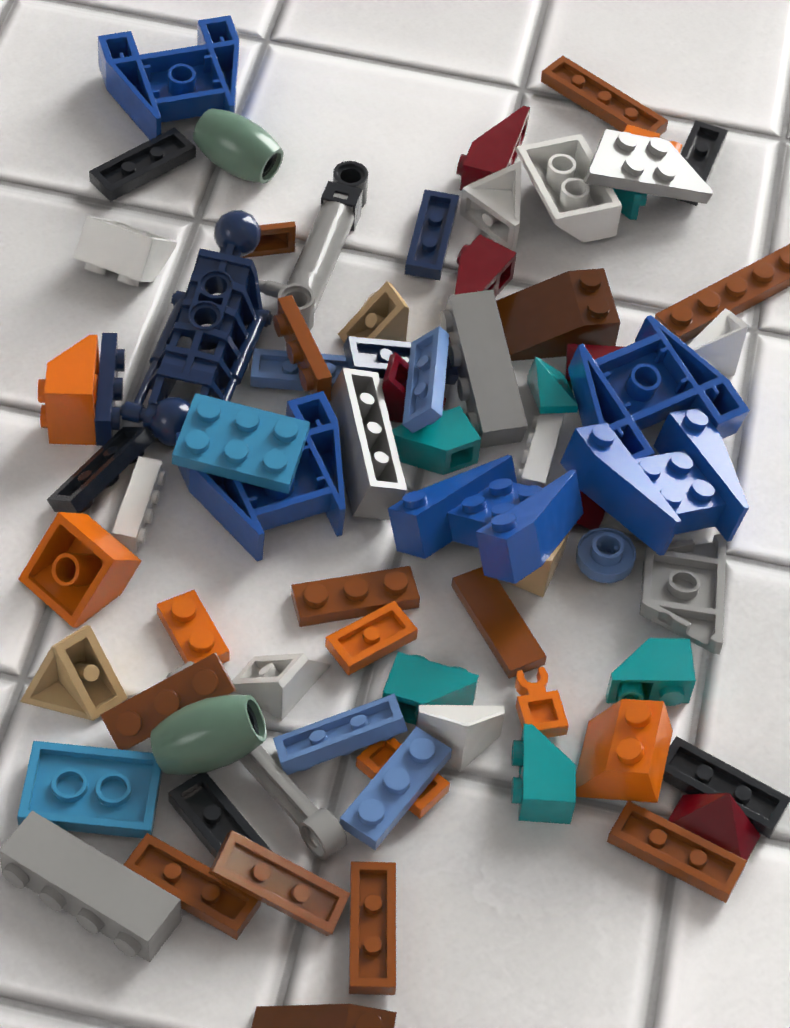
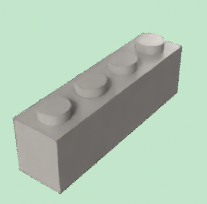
M485 290L449 295L445 310L440 313L441 327L450 334L449 359L451 366L457 367L460 377L457 379L458 396L460 401L466 402L468 410L466 416L481 437L480 448L521 442L528 424L494 291Z
M342 368L331 389V402L329 403L339 423L342 469L352 515L355 517L390 520L388 508L402 500L407 487L378 372Z
M34 811L28 814L0 848L2 874L8 882L20 889L26 886L39 894L43 903L55 911L63 909L75 916L77 922L87 931L93 934L101 932L113 940L120 951L130 957L138 955L151 962L181 922V899Z

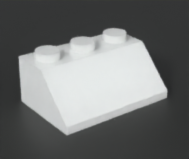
M582 134L517 146L516 153L556 226L583 243L616 236L622 204L613 188L585 184L584 178L591 166L594 154Z

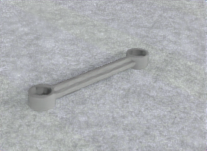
M188 661L169 673L167 678L193 665L194 662ZM261 745L239 760L299 827L302 839L317 858L326 860L347 845L346 834L336 817L325 808L319 810Z

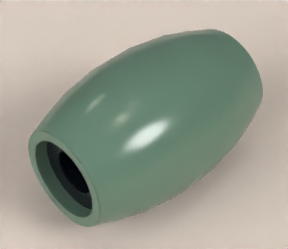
M211 108L200 117L193 132V141L210 161L227 173L243 180L265 184L275 176L282 164L284 152L273 137L258 124L234 112Z
M221 695L186 705L172 713L152 729L150 742L155 760L165 774L195 775L214 771L244 758L266 740L267 728L260 706L251 695Z

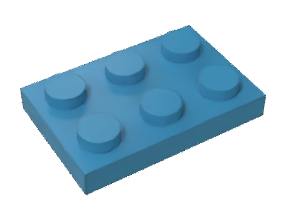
M195 393L172 453V464L289 494L309 434L310 422Z
M33 741L17 815L18 826L31 811H34L66 831L144 838L146 833L152 835L163 771L158 766L153 753Z

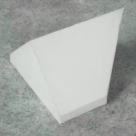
M521 161L465 186L462 189L460 215L512 251L517 247L520 227Z
M725 308L688 346L724 376H735L749 326Z
M304 653L254 656L232 680V683L237 690L235 692L240 695H251L257 701L260 708L282 721L331 664L308 660Z
M419 705L416 726L452 748L451 758L448 762L461 772L501 736L505 708L504 706Z

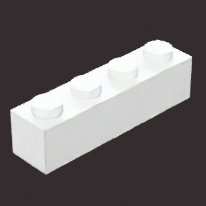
M565 413L534 415L532 428L535 429V432L529 433L527 446L530 449L529 451L524 450L521 464H524L525 467L524 469L519 468L517 475L518 483L528 486L537 485L542 488L546 486Z
M138 456L111 535L131 552L137 553L140 543L144 544L147 534L146 524H151L152 507L153 504H158L160 490L158 489L159 486H164L166 480V471H163L162 460Z

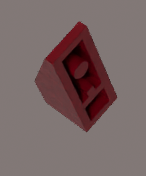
M522 106L474 140L467 155L461 154L456 174L461 176V191L468 184L515 164L518 156L516 148L522 145L527 133L530 107Z
M479 234L470 245H464L457 256L456 262L459 264L455 295L493 290L496 298L513 279L517 253Z

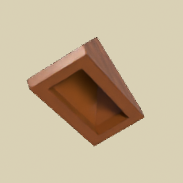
M295 222L259 225L261 238L258 246L252 253L242 258L295 252Z

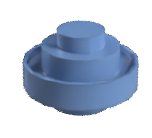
M600 527L589 530L581 537L576 550V563L581 572L589 579L600 583H614L623 580L631 573L636 560V548L632 540L623 532L613 528Z

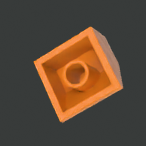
M98 335L87 336L47 363L46 379L38 380V402L45 403V405H41L40 424L41 428H48L49 444L96 445L95 412L100 364Z
M58 512L18 580L70 626L78 628L122 594L140 565L141 560L89 515Z
M621 699L588 722L576 772V797L658 803L673 732L664 701Z

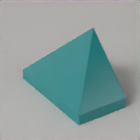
M535 356L527 375V383L539 413H578V404L565 375Z

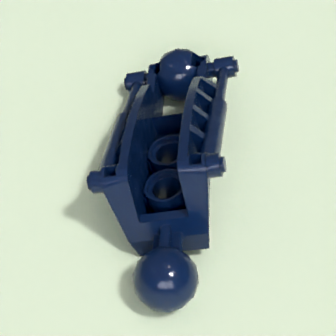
M232 210L219 218L214 228V239L220 248V252L199 249L187 291H176L172 295L171 303L173 304V309L150 357V367L134 402L126 401L121 406L120 415L122 420L138 424L143 422V427H148L154 437L167 446L176 445V433L181 432L191 405L180 397H169L176 381L180 380L202 385L201 395L230 402L236 386L241 384L263 328L268 327L272 323L273 314H271V311L262 308L255 264L252 259L242 258L252 253L260 242L261 229L253 215L242 210ZM211 324V326L203 327L201 325ZM216 348L214 355L200 351L201 349L211 350ZM151 389L152 392L148 401L147 408H144L143 403L148 395L149 390Z

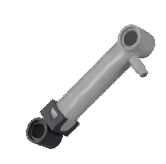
M356 161L341 162L334 168L333 182L328 181L321 196V209L287 285L269 280H258L260 292L276 298L292 295L309 330L314 325V313L350 231L355 230L361 216V209L367 201L368 170L363 164Z

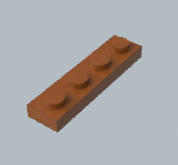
M561 56L542 71V83L621 132H624L627 124L656 132L660 135L667 130L669 120L565 56Z

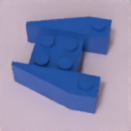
M231 15L198 20L197 46L139 55L131 31L98 36V64L106 90L149 140L161 134V123L199 117L211 108L235 113L240 39Z
M652 315L645 318L635 343L595 360L582 343L578 345L568 367L582 426L608 423L634 459L654 456L655 452L641 430L666 420L669 412L700 408L719 431L722 439L737 433L750 411L729 379Z
M324 391L287 401L286 416L310 422L309 434L289 494L178 466L189 492L256 561L263 560L264 531L325 512L336 536L338 537L343 534L346 504L339 423ZM180 432L176 433V442L178 440Z
M700 408L669 412L653 445L659 455L634 459L608 423L575 428L560 461L566 472L571 469L576 470L579 489L659 556L665 555L674 535L705 528L716 527L727 542L732 541L749 509V505L721 434Z
M511 455L493 460L423 489L409 492L402 497L401 501L388 508L396 550L398 552L426 559L452 541L479 548L484 576L516 584L541 567L584 514L576 470L571 469L543 488L537 485L517 483Z

